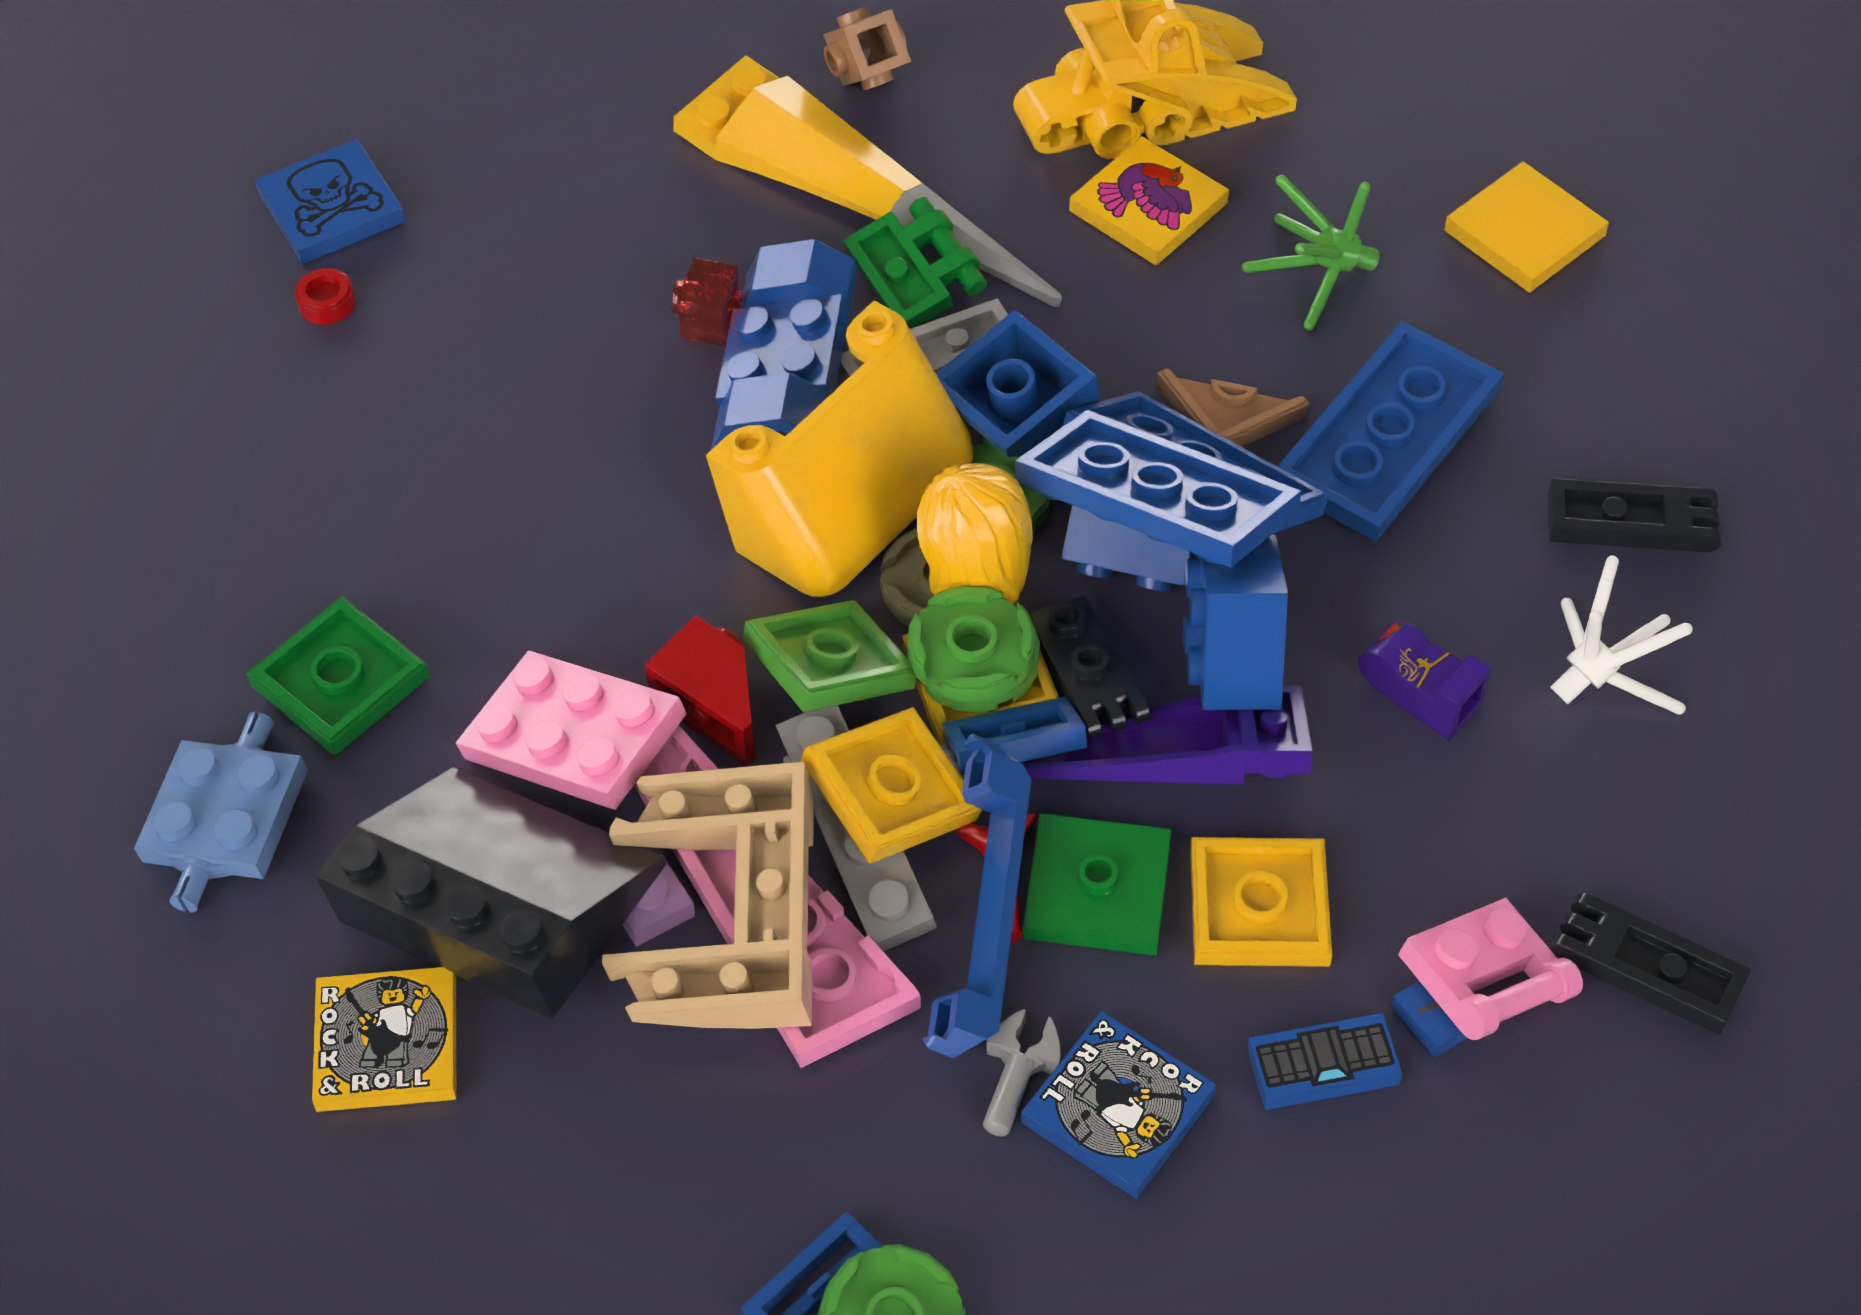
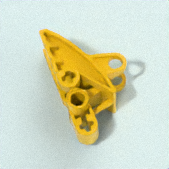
M1101 0L1069 5L1065 8V14L1084 48L1075 49L1062 57L1056 66L1054 76L1038 79L1026 84L1016 94L1013 102L1017 117L1034 149L1039 153L1053 154L1091 144L1096 154L1101 158L1115 159L1137 141L1142 133H1145L1147 139L1156 145H1169L1184 141L1185 135L1195 138L1220 131L1221 126L1228 129L1255 122L1256 116L1266 119L1295 111L1297 98L1286 81L1266 71L1237 64L1236 61L1262 55L1263 41L1255 28L1238 18L1197 5L1175 3L1173 0ZM1132 96L1146 100L1139 108V111L1135 113L1131 112Z

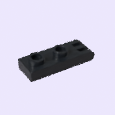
M1552 478L1548 490L1549 542L1713 552L1721 546L1720 531L1717 530L1720 525L1719 513L1716 510L1718 507L1717 492L1709 488Z
M1086 596L1028 612L1040 642V650L1044 661L1063 697L1066 696L1084 722L1087 740L1102 736L1099 716L1104 718L1112 733L1125 729L1126 721L1122 711L1125 708L1136 725L1150 721V712L1144 697Z
M1578 893L1570 907L1573 913L1566 914L1560 925V931L1563 934L1555 935L1549 946V949L1557 958L1569 959L1578 969L1721 1035L1752 969L1588 893Z

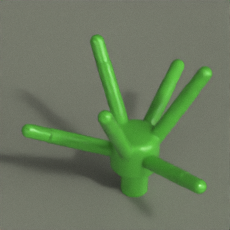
M1278 175L1276 177V184L1322 232L1320 233L1278 213L1274 217L1276 224L1312 243L1296 244L1295 252L1299 255L1244 262L1241 268L1245 273L1318 264L1328 268L1303 325L1306 331H1312L1324 309L1339 273L1349 272L1354 267L1372 271L1379 262V251L1375 248L1361 245L1359 236L1355 234L1371 186L1368 182H1362L1359 185L1344 229L1341 230L1335 228L1286 176Z

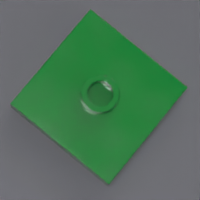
M343 596L246 673L249 684L254 690L333 756L339 754L430 678L428 666L424 661Z
M1040 813L1022 939L1157 956L1172 829Z

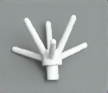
M1611 555L1606 559L1585 633L1572 599L1563 598L1561 600V607L1575 650L1567 657L1572 666L1550 688L1569 705L1590 683L1599 689L1607 682L1675 714H1683L1686 711L1684 703L1616 671L1627 662L1691 634L1693 630L1691 624L1687 622L1656 634L1671 622L1669 615L1662 614L1610 648L1600 640L1602 621L1619 564L1618 558Z

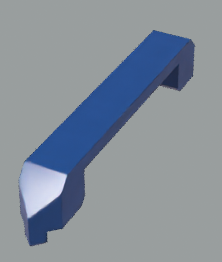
M973 733L969 735L964 744V747L972 750L973 753L966 762L962 796L966 803L991 814L967 988L940 996L932 1002L928 1036L922 1038L929 1050L951 1058L957 1057L999 1032L1032 780L1023 764L996 743Z

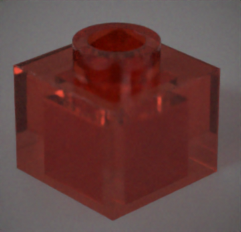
M693 257L685 280L678 279L676 281L671 299L672 313L679 314L682 339L726 347L733 310L740 309L742 299L738 265Z

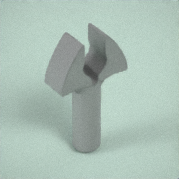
M1025 1009L1005 1019L1000 1024L999 1032L986 1040V1054L1002 1058L1005 1065L983 1121V1127L988 1133L999 1137L1008 1135L1030 1076L1039 1071L1052 1074L1060 1064L1059 1037L1051 1017L1047 1019L1042 1040L1039 1044L1029 1047L1026 1053H1020L1021 1046L1018 1042L1026 1023Z

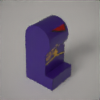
M1404 621L1391 622L1358 659L1360 671L1372 687L1447 740H1450L1482 705L1491 672L1490 666L1471 654L1462 661L1437 644L1433 645L1419 629Z

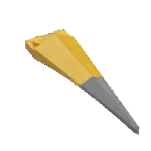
M745 55L674 116V132L713 159L796 187L875 220L892 211L900 224L905 227L915 221L909 212L910 205L920 197H927L936 210L941 209L945 212L954 225L952 233L962 247H970L980 261L979 269L1052 307H1060L1062 296L1056 289L789 76L779 78Z

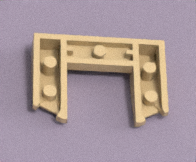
M805 761L640 776L636 783L639 791L649 796L651 800L638 822L631 823L615 818L610 826L609 834L613 845L684 850H736L734 944L603 955L602 965L610 980L615 981L626 978L638 1002L625 1007L631 1021L698 1028L761 1029L812 1026V963L807 952L808 847L813 846L814 788Z

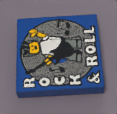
M1101 1011L1021 1111V1123L1137 1200L1216 1096L1217 1084Z

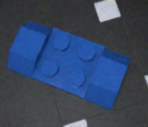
M816 239L760 247L746 274L740 309H734L715 397L720 407L711 450L728 434L748 425H762L776 432L783 431L789 434L836 390L857 265L852 257Z

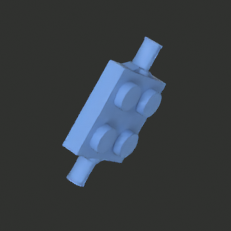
M256 712L249 713L240 738L234 744L216 745L181 740L134 850L143 863L171 866L182 872L175 891L169 900L170 904L180 911L186 912L187 909L190 913L197 911L206 884L212 878L216 879L231 875L258 879L265 878L308 772V768L301 755L263 750L270 731L275 725L272 718L260 712L258 716Z

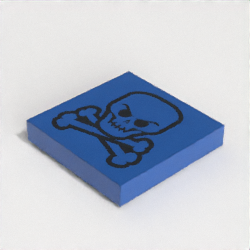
M358 139L254 180L260 198L302 265L406 222L402 206Z

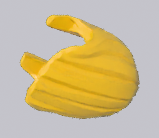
M966 463L960 467L954 465L945 468L943 473L935 476L933 482L927 486L917 511L918 541L929 565L931 592L935 596L939 592L961 586L990 587L1002 592L1003 598L1015 603L1018 601L1020 592H1022L1025 585L1033 541L1031 511L1021 485L1007 471L989 464Z

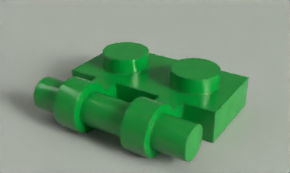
M920 197L910 205L909 212L915 221L905 227L900 224L893 212L890 211L843 239L847 254L854 259L858 270L881 303L903 317L910 329L926 323L953 306L951 295L946 289L947 285L960 283L969 296L981 293L987 286V281L978 270L980 261L970 247H962L952 233L954 225L943 210H936L927 197ZM925 245L934 246L942 258L929 265L919 249Z

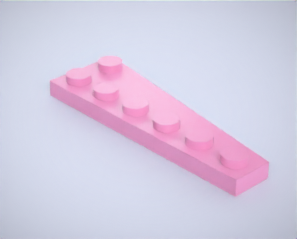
M678 725L641 776L715 770L718 768ZM635 783V789L647 806L651 798L640 792ZM672 849L726 943L734 944L736 850ZM808 875L807 952L812 963V1026L777 1028L800 1068L921 1009V996L916 987L869 935L864 937L844 915L843 906L828 890L823 892Z

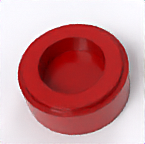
M322 268L307 273L298 281L294 291L301 316L314 324L328 325L337 323L349 316L356 304V297L350 278L344 272L337 269Z

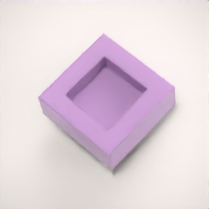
M667 861L666 866L622 924L636 947L695 916L693 901Z

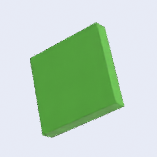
M855 600L745 621L742 640L803 712L915 689L917 677L914 674L910 661Z

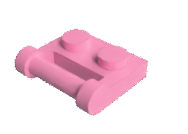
M1507 898L1407 938L1398 954L1457 1028L1471 1040H1479L1494 1033L1498 1029L1500 1022L1549 1000L1555 1003H1562L1576 997L1583 988V979L1577 966L1569 959L1557 958ZM1523 970L1530 977V979L1488 997L1483 994L1473 993Z

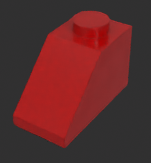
M695 615L645 664L648 687L678 696L687 713L681 722L748 766L755 759V747L744 646L730 630L724 627L715 628Z

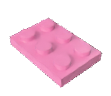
M528 650L460 736L456 745L465 760L616 810L687 713L678 696Z

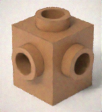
M867 6L836 17L840 28L823 34L827 44L824 47V57L827 66L833 76L840 78L842 86L860 82L863 91L874 88L894 79L891 69L911 62L907 51L905 34L900 24L896 21L892 9L871 16Z

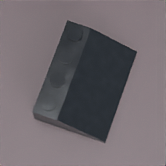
M452 767L357 824L315 877L340 922L437 967H444L465 980L547 1018L553 1019L666 866L664 856L643 847L613 845L609 836L610 833Z

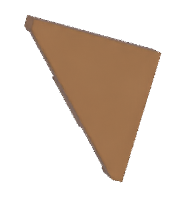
M1168 368L1157 372L1156 386L1178 413L1240 447H1244L1308 417L1310 403L1303 396L1285 400L1257 394L1258 388L1216 379H1211V384L1177 378Z

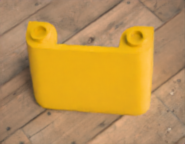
M876 301L870 303L852 320L846 332L850 353L858 360L864 362V364L789 434L783 436L775 430L762 425H748L728 434L706 454L735 551L798 591L812 597L829 596L846 587L917 518L922 495L925 493L927 486L933 482L934 477L943 473L945 468L954 465L960 467L962 464L971 463L973 460L974 450L969 430L906 321L897 312Z

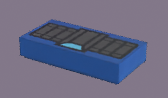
M1383 1013L1248 1038L1247 1052L1264 1110L1398 1086L1401 1082L1402 1071Z

